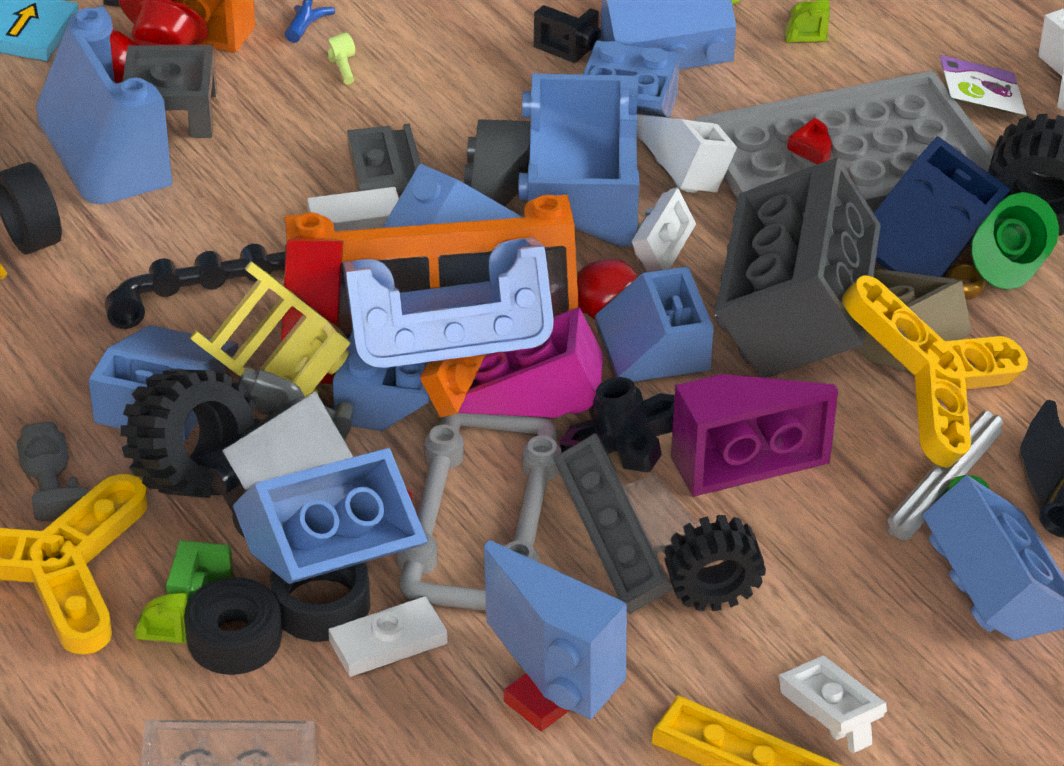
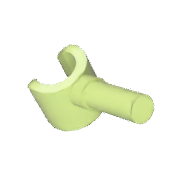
M342 33L328 39L331 47L328 51V59L331 63L336 62L344 83L349 85L354 82L348 58L355 55V45L348 33Z

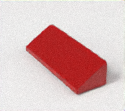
M295 236L288 239L286 243L284 287L288 288L298 298L339 328L343 240ZM293 306L282 317L281 341L303 315ZM327 372L319 384H333L335 373L331 375Z

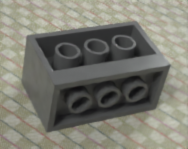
M838 157L739 193L714 312L720 327L723 330H728L738 344L743 360L748 364L751 363L761 378H767L864 345L866 330L846 311L842 296L859 277L874 276L881 224Z

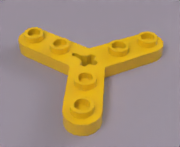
M131 474L109 476L43 531L0 528V580L34 583L61 645L74 654L85 655L95 653L103 649L112 637L109 611L88 569L87 563L146 512L148 506L147 489L145 484H142V480L137 476ZM58 555H62V558L59 560L55 558ZM45 556H48L49 559H47L46 561H44L43 558H44Z

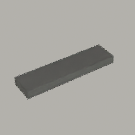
M595 433L554 457L553 460L619 600L627 603L628 614L673 590L672 583L598 435Z

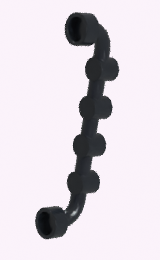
M250 244L242 249L240 259L223 262L218 253L206 251L196 257L195 266L179 269L169 259H158L150 265L148 274H142L125 280L106 297L105 310L108 321L119 329H129L137 326L145 315L144 305L140 296L142 293L155 291L159 296L169 297L176 294L180 287L201 284L206 289H216L221 287L227 279L245 276L249 280L256 282L258 279L245 269L250 261L268 274L285 270L286 246L284 252L267 254L266 249L262 245ZM342 264L341 286L346 289Z

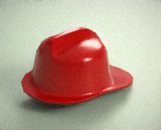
M118 0L124 14L134 23L131 35L137 46L197 45L203 43L208 37V26L204 19L184 4L171 0Z

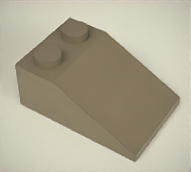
M874 269L873 277L883 283L944 341L960 340L972 333L962 280ZM898 328L901 334L909 340L906 334ZM867 331L865 332L864 345L854 348L872 363L893 366L894 370L897 371L908 370Z

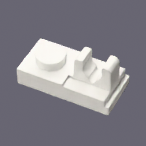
M678 187L670 189L669 192L662 193L656 205L645 211L646 218L644 222L637 224L638 231L631 242L637 259L642 262L647 272L670 269L696 225Z
M823 655L779 675L781 693L810 717L813 716L826 726L835 740L847 736L848 749L851 753L858 752L872 745L871 722L884 717V713L887 712L886 702Z

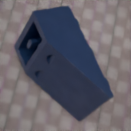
M936 136L874 212V215L881 224L876 262L891 271L943 277L945 272L949 270L971 244L978 227L997 204L1005 199L1011 189L939 136Z

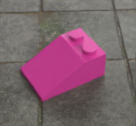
M578 307L554 316L553 331L542 345L528 349L486 354L458 413L556 418L569 412L572 414L581 413L592 407L596 396V389L601 384L603 352L580 308Z

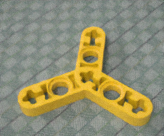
M861 276L844 292L842 296L843 305L856 322L915 375L921 448L925 455L936 465L945 468L951 467L971 447L966 389L1001 386L1011 383L1026 370L1028 366L1026 354L1014 340L1004 336L944 341L883 283L871 276ZM898 328L906 334L909 340L901 334ZM968 360L974 364L976 369L968 362ZM936 398H938L939 400H941V401L945 404V406L947 407L948 410H946V409L938 402V400H937Z

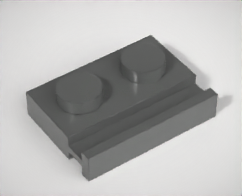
M410 123L403 124L402 130L392 131L391 126L347 130L348 147L359 191L395 187L397 193H403L404 187L407 186L420 164Z

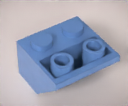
M596 40L583 75L638 76L637 114L670 118L678 95L680 53L665 51L656 47L644 48L624 45L617 41L604 42Z
M689 267L642 273L595 315V324L615 377H625L633 382L711 371L714 327Z
M352 330L349 338L351 344L346 349L349 351L348 357L339 370L336 371L333 379L334 410H336L339 403H352L354 412L352 427L383 431L429 403L430 397L420 380L427 362L387 368L370 366L359 356Z

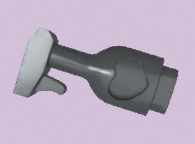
M245 367L238 381L247 390L244 398L253 399L257 408L255 410L266 415H270L294 399L305 396L300 387L292 381L262 369L256 371ZM349 402L339 403L336 410L325 406L345 441L350 432L354 416L353 404Z
M43 422L30 424L22 428L21 437L17 441L20 466L27 475L38 481L39 491L32 496L35 520L55 521L89 492L88 488H79L76 477L69 478L68 488H59L58 476L67 467L69 456L65 434L58 430L55 423Z

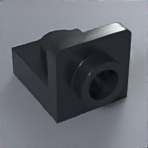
M542 5L534 12L533 47L576 63L585 54L593 50L596 40H600L601 30L598 27L599 11L590 8L577 18Z

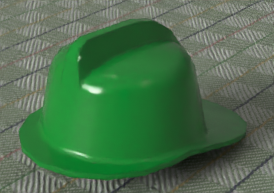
M1022 192L1009 195L991 211L978 227L971 244L973 263L983 280L995 288L1011 290L1020 288L1032 278L1052 253L1058 242L1059 225L1056 214L1048 202L1037 195Z

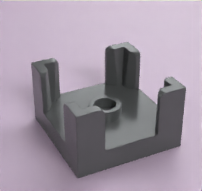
M214 45L128 46L123 81L129 78H141L152 83L164 99L165 110H188L189 129L192 138H212L213 116L211 97H216L217 91Z

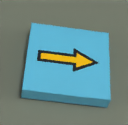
M0 0V53L48 61L60 44L70 18L79 11L78 3L64 0Z

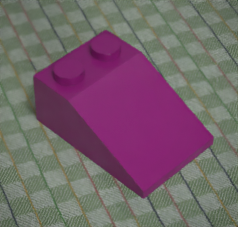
M719 374L675 385L671 459L692 497L829 464L838 389L835 384Z

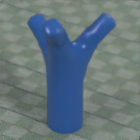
M304 0L302 6L296 5L294 7L296 15L286 29L285 37L291 42H298L312 22L326 15H334L335 8L320 7L311 9L312 0Z

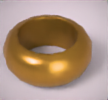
M955 265L947 270L944 278L964 279L973 282L972 284L962 283L965 299L978 297L986 287V281L983 280L972 265Z

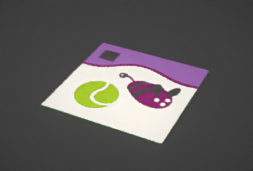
M940 55L951 98L1027 116L1013 72Z

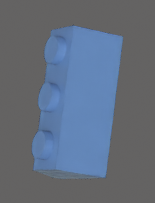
M602 0L600 41H617L624 45L644 48L656 47L665 51L680 53L679 70L734 61L736 22L731 0Z
M390 448L254 483L233 505L251 554L288 584L423 546L428 542Z
M966 475L922 514L932 531V534L928 536L930 543L939 554L950 562L953 568L949 571L951 579L961 591L969 595L974 604L970 611L975 620L985 630L992 632L996 629L1015 641L1064 629V575L1024 511Z

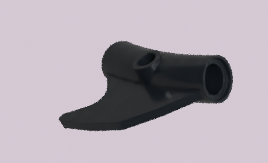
M1046 400L1028 427L1020 446L1019 458L1027 485L1040 510V522L1048 532L1057 537L1064 538V427L1059 420L1056 402Z

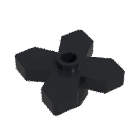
M615 377L602 382L596 389L593 406L589 408L592 420L569 427L559 442L561 452L568 450L596 433L603 442L608 454L616 451L623 469L639 472L652 471L662 456L657 436L672 432L674 395L659 393L643 401L640 389L628 378Z

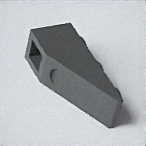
M478 119L476 137H468L467 163L473 164H465L464 183L506 207L519 193V173H528L531 121Z

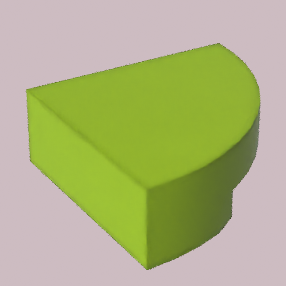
M818 0L809 3L795 12L785 28L784 36L786 43L827 42L830 16L829 0Z
M167 594L157 597L146 604L137 622L135 639L187 643L184 622L185 609L188 603L187 594Z

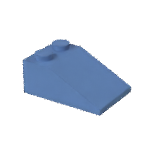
M419 164L382 228L521 218V216L458 179ZM492 251L440 255L438 258L440 285L448 287L490 281L488 262ZM426 256L389 259L391 263L430 280L429 259Z
M489 540L484 545L486 619L488 625L545 698L553 701L560 708L571 710L591 720L626 680L627 603Z

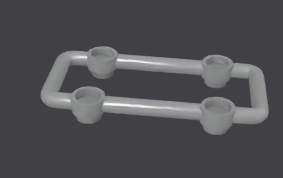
M458 413L443 417L441 425H437L430 430V433L425 438V460L430 467L417 512L428 542L423 546L396 553L397 566L402 571L400 590L405 597L412 601L426 596L432 605L486 611V593L483 589L420 582L422 575L432 572L438 563L437 543L432 534L449 469L457 467L464 459V439L459 433L460 427L537 435L531 438L522 450V470L528 479L514 541L508 543L505 547L539 562V555L533 549L547 480L555 478L560 473L553 458L561 454V449L556 443L557 429L553 422L546 417Z

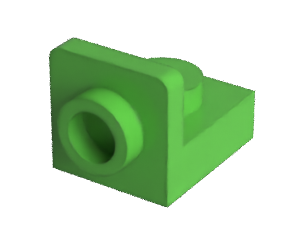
M180 540L166 584L167 594L186 593L188 602L191 596L204 585L218 579L234 577L231 547L223 544Z

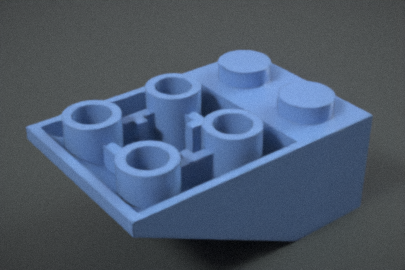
M148 325L108 347L88 379L94 423L120 429L121 425L127 426L128 416L123 415L126 404L135 403L136 400L132 393L138 386L147 387L146 379L153 374H163L164 370L170 369L213 370L215 373H225L228 367L190 339L191 333ZM226 341L221 349L233 357L238 350V343ZM193 410L190 411L184 422L183 442L187 441L198 422Z

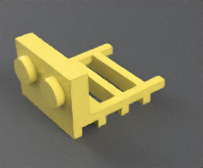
M250 261L245 269L258 279L210 340L197 330L190 336V339L241 377L245 369V363L290 307L293 306L303 315L260 369L292 381L300 387L304 395L315 391L318 393V389L315 387L327 372L332 375L344 364L349 354V351L346 349L351 342L336 325L329 322L314 308L307 305L292 291L276 281L270 274ZM270 288L280 296L279 300L235 355L231 357L221 347Z

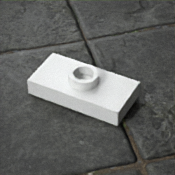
M424 596L329 628V642L349 677H353L447 644V630L427 597Z

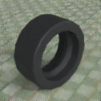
M26 162L0 171V216L5 229L18 250L26 255L61 241L62 227L57 205L47 181L37 166L31 162Z
M365 563L288 584L273 571L270 575L271 591L280 606L282 629L298 639L313 642L329 641V628L365 617L371 608L369 574ZM319 580L338 582L351 590L343 598L326 604L305 603L290 595L299 586Z

